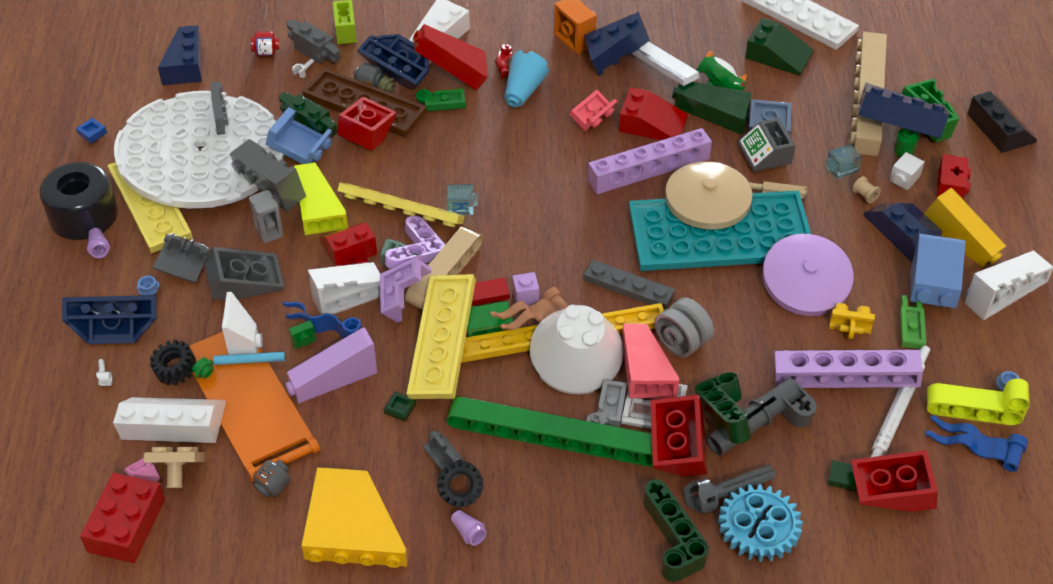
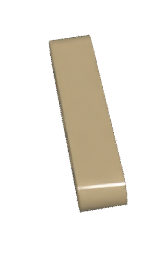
M460 227L428 265L432 268V272L421 277V281L409 287L405 295V302L423 310L430 276L458 275L479 250L483 236L467 228Z

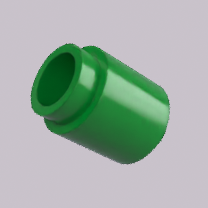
M905 128L898 131L894 145L895 155L898 158H901L906 152L911 155L915 153L919 138L916 131Z

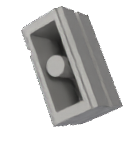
M266 190L250 196L249 202L254 227L262 242L268 243L281 238L283 230L279 207L275 199H273L271 192Z

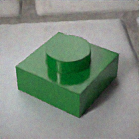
M310 320L289 328L290 339L294 349L307 346L316 341L314 326Z

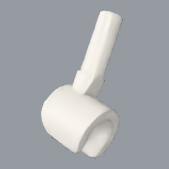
M310 59L304 65L295 64L292 67L294 75L299 73L300 78H305V71L314 63V60Z
M99 359V372L96 373L99 379L98 384L99 386H111L113 380L112 372H106L104 360Z

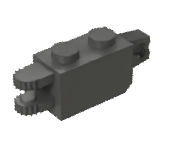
M295 19L288 20L286 23L287 28L290 29L288 36L294 42V49L313 59L318 64L326 59L335 63L341 59L340 50L334 44L333 37L306 21L300 23Z

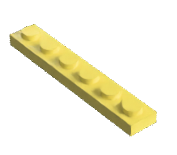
M339 183L337 190L343 192L346 198L356 200L357 197L364 198L363 202L376 205V202L383 204V208L396 210L397 207L403 209L404 214L415 216L416 213L422 214L425 220L435 222V219L443 220V225L455 227L456 224H463L465 217L461 214L349 183Z

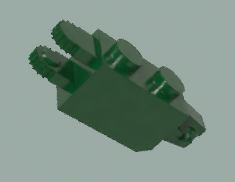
M284 92L279 95V102L282 103L280 104L281 111L285 112L288 107L295 110V121L320 134H324L328 129L332 130L331 137L338 133L337 124L333 122L329 111L300 94L293 96Z

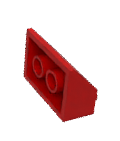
M690 395L650 400L653 467L682 477L707 474L704 411L700 396Z

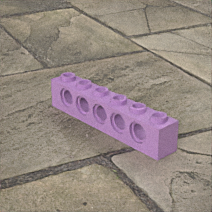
M701 128L592 161L588 165V182L595 193L600 194L677 170L691 163L703 162L710 159L712 141Z
M920 350L775 351V387L787 378L793 379L802 388L921 387L923 368Z

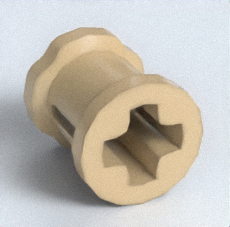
M862 176L854 183L852 191L855 194L859 193L862 195L865 201L871 204L879 197L881 188L878 186L874 187L865 176Z

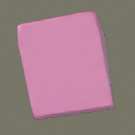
M144 458L124 469L127 476L154 482L160 479L154 464L144 463Z

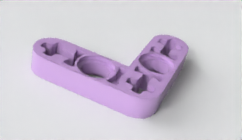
M410 216L405 221V232L415 244L388 250L385 254V265L392 269L414 257L423 263L431 262L445 244L423 218Z

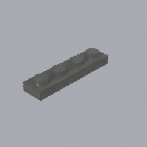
M592 260L583 277V280L646 304L661 303L664 310L668 308L675 294V289L596 260Z

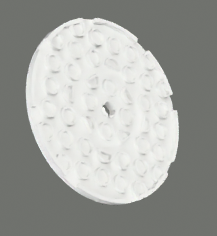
M211 91L184 92L175 94V98L165 101L162 98L135 112L126 121L127 125L122 131L118 132L114 145V156L118 172L125 183L135 192L149 200L168 206L186 209L214 208L239 201L254 194L258 189L254 183L252 185L248 183L241 172L238 174L231 165L233 161L229 153L248 139H251L262 146L267 154L271 152L278 161L284 160L285 155L265 145L268 131L276 122L274 116L266 108L248 98L226 96V92H222L221 94L224 96L226 112L223 113H227L229 125L225 126V134L217 135Z

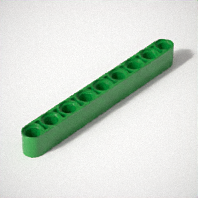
M465 397L453 399L446 419L449 426L459 430L653 467L651 433Z

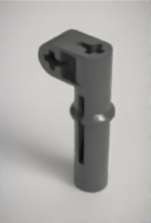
M787 378L758 400H751L749 406L743 411L747 415L750 432L753 434L762 426H769L772 423V419L780 413L794 426L804 428L811 423L817 406L814 399L796 381ZM718 428L706 437L709 448L718 456L724 455L737 445L730 442Z

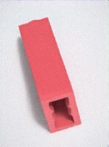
M623 324L622 344L629 398L677 397L679 377L648 325Z

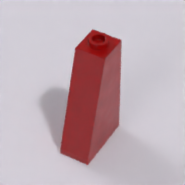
M423 24L420 30L414 33L413 41L416 52L473 89L478 90L488 78L484 50L426 24Z

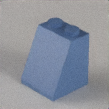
M919 234L910 269V301L957 308L962 291L965 240Z

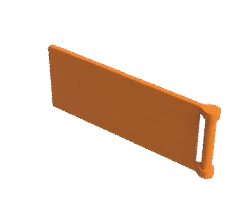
M223 332L189 346L196 358V362L203 357L213 361V356L229 355ZM268 362L213 364L214 372L206 379L196 378L195 373L192 372L206 399L226 401L221 426L241 460L251 482H254L253 475L263 465L254 467L253 464L305 440L307 444L271 461L276 463L280 460L287 464L311 452L315 454L320 451L317 440L312 436Z

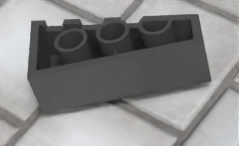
M248 139L229 153L233 161L231 163L233 169L238 174L241 172L248 183L251 185L254 183L259 192L269 190L278 206L286 212L306 197L296 168L293 166L288 168L285 161L282 159L278 161L271 152L267 154L262 146L251 139Z

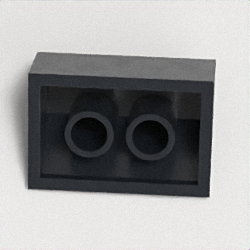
M991 91L972 97L967 114L1001 153L1037 142V138L1008 106Z

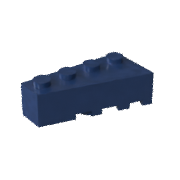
M865 83L858 103L859 116L937 138L942 136L949 112L945 109L944 105L933 103L932 105L926 103L923 99L911 98L899 92H893L869 83Z

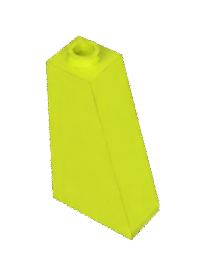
M316 163L295 165L294 168L298 172L306 197L300 201L305 235L347 228L346 210Z

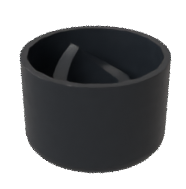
M87 162L64 164L52 170L40 185V199L51 229L60 237L70 240L88 239L91 229L98 228L103 233L112 226L117 218L118 208L109 178L103 169Z

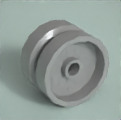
M687 297L680 298L669 309L664 310L655 318L654 327L660 341L670 352L681 358H688L699 346H703L714 335L713 323L708 313L700 304Z

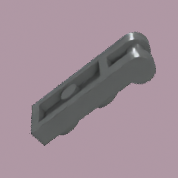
M212 82L210 84L216 131L217 135L225 134V126L229 125L227 113H223L226 112L224 96L221 94L223 86L220 82Z

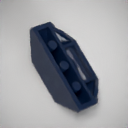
M399 34L377 37L375 35L369 36L357 50L370 64L380 67L385 76L394 78L395 82L407 89L417 87L429 73V59L415 51L414 42Z
M912 203L880 204L864 212L863 215L911 262L913 261L919 234L939 237L942 235V230Z
M156 295L62 297V321L87 344L136 343L157 319Z

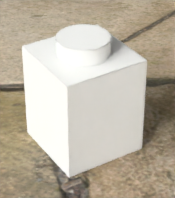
M906 152L894 164L889 181L908 190L921 176L925 161Z

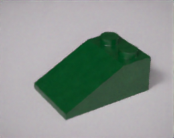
M761 18L747 41L745 59L801 76L814 53V49L780 23Z

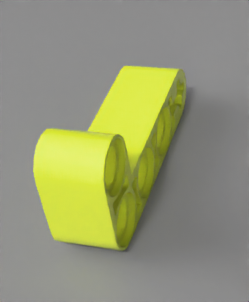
M1023 379L1009 380L1003 392L941 383L931 384L927 388V410L929 413L937 416L1003 425H1018L1024 420L1030 405L1029 384Z

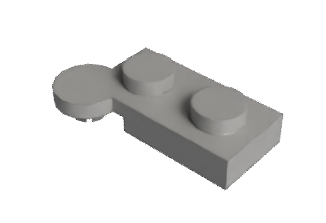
M604 379L598 413H591L586 421L620 427L627 383Z

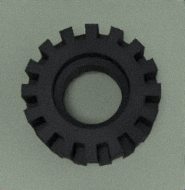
M173 340V344L170 341H166V346L163 347L160 344L158 346L160 350L155 349L153 351L154 356L150 357V366L161 383L165 382L166 385H170L172 382L173 385H178L177 381L180 380L183 383L185 382V377L189 379L192 376L190 372H193L192 367L196 363V358L188 344H185L184 341L178 342V340ZM181 358L176 365L166 367L171 360Z
M456 461L442 469L438 476L437 487L440 496L445 502L455 507H466L476 502L481 496L484 486L483 477L479 469L473 464L465 461ZM457 474H464L470 480V487L463 494L455 493L450 486L451 479Z

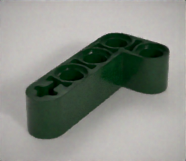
M726 372L700 382L695 386L696 395H699L704 415L730 442L740 444L751 438L747 415L736 404V402L742 399L740 383L736 373Z
M658 479L650 480L645 485L643 504L672 546L663 555L661 574L666 580L676 582L705 567L709 546L667 485Z

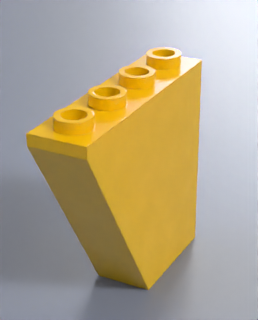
M317 467L302 541L304 559L312 562L333 561L338 564L360 563L365 566L375 564L386 565L391 568L407 567L406 548L368 471Z

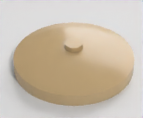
M695 162L679 168L671 175L666 185L665 199L669 210L682 222L701 229H722L737 224L748 214L752 202V189L747 179L730 166L716 162Z

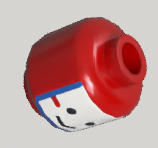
M257 31L254 36H251V52H255L257 57H272L275 55V50H279V38H275L272 31Z

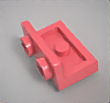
M596 90L572 109L569 115L586 132L590 127L595 129L603 121L602 117L608 118L615 111L613 107L618 101L614 99L609 102Z

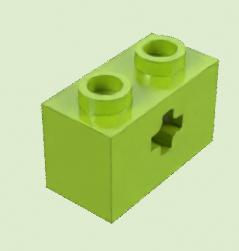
M352 0L333 1L337 44L357 43Z

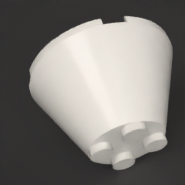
M569 305L565 309L550 314L536 327L530 342V358L540 378L552 388L568 394H589L601 388L604 379L612 381L616 377L623 360V344L617 329L599 311L584 305Z

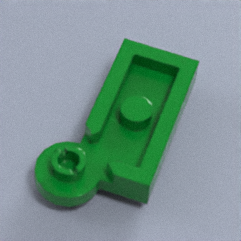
M421 89L416 93L417 101L425 103L427 111L466 108L464 89L434 91L433 94L429 90Z

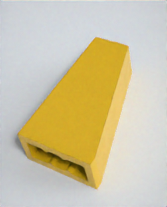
M952 188L937 197L924 213L942 230L941 237L965 240V255L981 267L988 262L994 264L1003 256L1000 252L1006 245Z

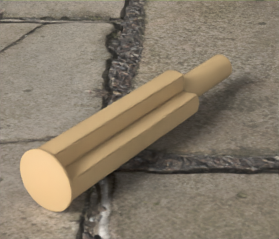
M763 181V184L749 182L751 189L762 190V193L799 190L801 199H805L807 195V186Z

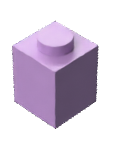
M535 272L512 275L515 303L524 301L527 305H532L538 302L539 286Z

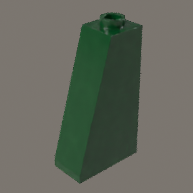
M690 82L684 86L679 83L678 87H674L672 99H675V107L735 133L743 134L752 93Z

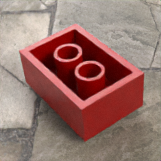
M112 473L80 535L86 552L135 564L165 501L160 483Z

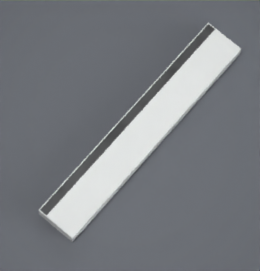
M650 42L632 53L683 86L699 78L698 71Z

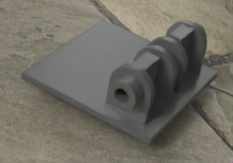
M167 233L164 238L165 243L152 269L196 283L211 249L206 247V244L193 243L192 239L187 241L186 237L182 239V237L174 235V233Z

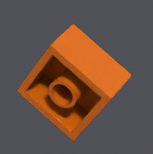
M561 0L555 3L554 35L576 54L587 50L588 47L584 35L596 30L597 15L595 12L591 11L580 0Z

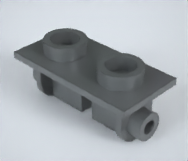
M436 431L429 434V443L423 445V448L441 471L452 462L464 461L444 435ZM461 474L455 475L451 480L460 476Z

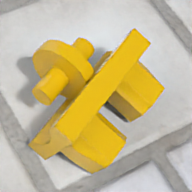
M837 303L835 309L832 310L829 329L848 332V339L853 340L854 333L871 334L875 314H871L870 307L867 306L857 307V311L854 312L848 311L846 304Z

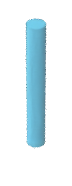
M285 352L213 356L214 365L286 360Z

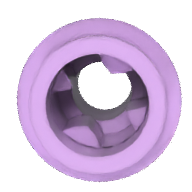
M93 228L89 231L87 251L94 258H103L108 254L110 245L102 231L98 228Z
M458 510L452 515L451 522L466 544L476 546L485 539L487 531L483 523L462 510Z

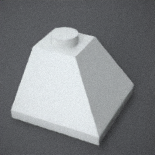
M227 292L222 330L228 354L258 353V349L263 346L262 334H258L256 323L234 294Z

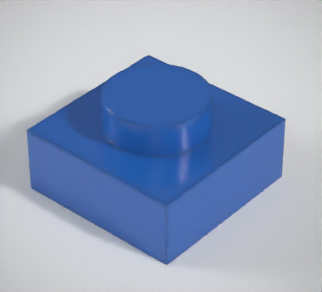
M94 118L89 119L76 128L78 135L90 144L107 133L105 126Z

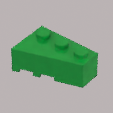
M933 78L904 86L901 94L911 98L923 99L926 103L932 105L933 103H938L946 107L945 109L948 110L949 117L941 138L930 136V138L935 142L951 138L959 117L951 104L943 99L944 93L935 86L936 80Z

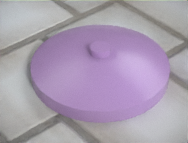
M796 234L778 241L767 253L762 269L764 286L771 298L784 309L804 316H819L832 312L837 303L845 302L852 289L854 280L851 262L844 251L832 241L813 234Z

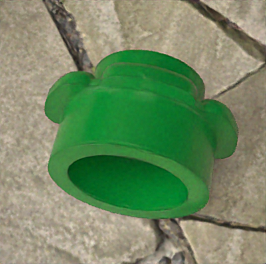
M206 357L198 360L192 367L195 377L199 379L208 378L214 372V362Z

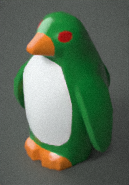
M709 51L696 69L699 73L703 72L709 79L707 84L743 91L746 86L747 74L738 77L735 69L729 63L715 57L714 53Z

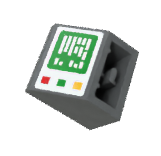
M780 118L760 121L738 140V145L753 172L792 164L795 144Z

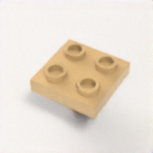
M152 447V452H144V463L165 462V465H167L166 488H182V465H185V462H205V452H198V447H177V452H173V447Z

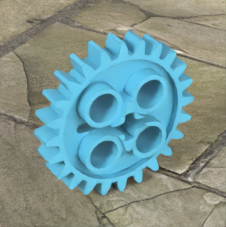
M761 484L758 485L757 490L748 485L746 492L739 487L738 494L731 492L730 498H725L723 506L720 507L718 524H720L719 532L725 533L724 542L731 541V550L736 547L740 548L739 556L747 552L749 560L754 555H757L759 562H762L763 556H767L772 561L774 554H776L781 559L784 551L791 553L792 546H797L798 538L801 536L803 521L800 520L801 512L795 511L797 504H788L790 496L780 497L781 490L772 493V486H769L765 491ZM768 507H771V509L768 510V512L766 513L765 520H762V521H761V519H762L763 516H764V512L766 511V509H767ZM759 524L755 535L752 538H749V536H751V534L754 532L755 525Z

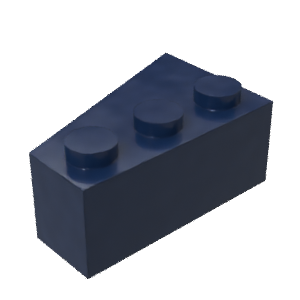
M639 12L584 35L591 61L599 76L612 63L614 66L619 63L618 59L627 53L629 55L650 41Z

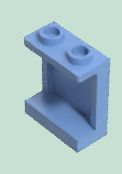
M288 107L269 129L265 145L301 164L318 162L323 154V150H328L332 143L330 138L332 130L328 129L322 135L294 120L296 111Z

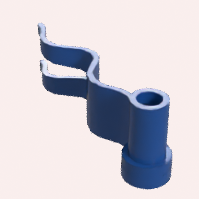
M283 301V306L300 308L305 312V314H286V318H300L306 322L310 320L314 326L315 333L332 330L339 333L344 339L362 328L361 321L358 318L350 317L342 323L335 315L329 313L315 317L309 316L304 304L301 302Z
M931 415L930 420L934 421L945 431L951 433L963 432L966 434L943 437L929 430H926L925 435L940 444H964L979 457L1004 461L1003 468L1010 472L1018 470L1022 453L1026 451L1028 439L1020 434H1011L1008 440L991 438L981 434L972 424H948L934 415Z

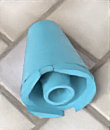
M519 50L514 53L511 59L504 95L507 104L511 107L522 106L548 76L550 68H547V61L532 51H529L527 54L522 53L523 50Z

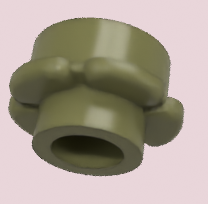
M383 77L377 88L391 93L395 88L394 78Z

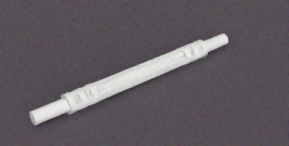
M922 346L920 349L923 371L925 369L924 363L930 352L928 346ZM916 387L899 388L873 444L871 457L886 455Z

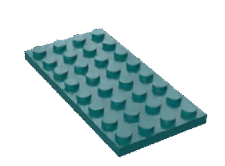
M799 190L752 193L750 210L740 222L727 228L710 230L696 228L679 220L669 210L666 199L629 201V212L640 271L764 263L771 247L781 239L796 234H811Z

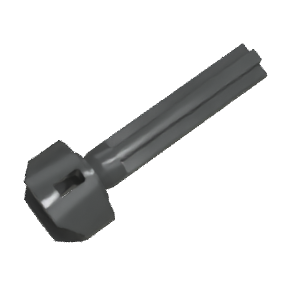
M767 465L716 484H712L707 478H701L689 483L683 489L685 503L691 509L701 514H707L718 508V499L730 495L731 492H738L739 487L747 489L748 485L753 487L772 480L776 472L772 469V465ZM698 492V495L693 496L692 493Z

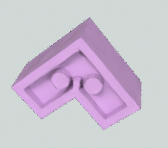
M414 257L381 273V314L397 323L401 322L402 309H404V288L421 281V277L430 274L432 268Z

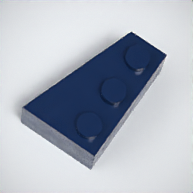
M198 25L178 27L158 66L162 85L202 82V40Z

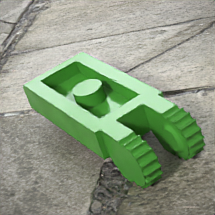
M901 295L899 311L901 347L921 349L922 346H926L924 308H922V302H914V307H908L907 295Z

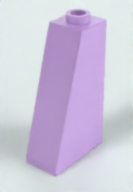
M365 327L288 371L289 382H286L285 385L289 395H294L297 402L301 403L377 374L374 343Z

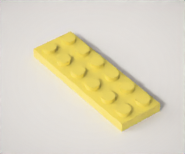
M116 162L108 165L109 172L151 253L162 249L167 233H174V235L182 237V239L186 237L187 240L193 238L178 207L160 204L143 197L125 183L118 172Z
M474 274L430 276L407 389L409 399H455L476 282Z

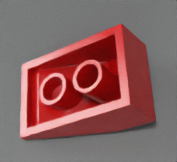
M630 87L620 112L619 132L656 140L668 139L682 134L688 114L651 91Z
M927 450L851 460L860 505L908 512L937 509L938 491Z

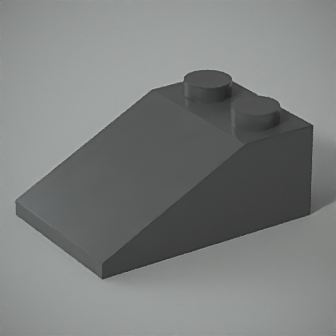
M213 247L206 260L205 269L212 299L226 300L227 292H232L238 300L281 291L285 288L277 253Z

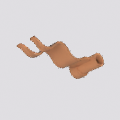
M552 287L535 304L527 305L524 301H518L502 313L490 312L492 317L508 319L519 311L525 310L511 324L500 325L502 329L511 331L518 329L531 318H535L540 323L550 314L565 309L569 305L562 298L561 292L556 287Z

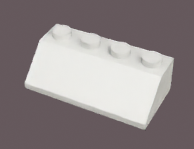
M131 397L119 403L113 424L121 440L216 443L226 401Z

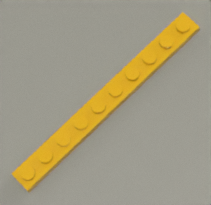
M659 303L602 313V315L614 325L620 335L623 332V324H647L649 329H654L655 318L664 309L662 304ZM538 325L466 337L461 363L530 351L531 338Z

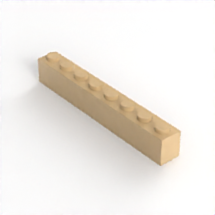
M863 32L862 39L857 41L856 51L860 52H857L855 60L857 64L854 76L857 77H855L854 89L857 91H854L853 103L856 104H853L852 116L855 118H852L851 130H854V132H851L850 144H853V153L878 156L883 122L859 116L858 103L865 83L884 88L887 34Z

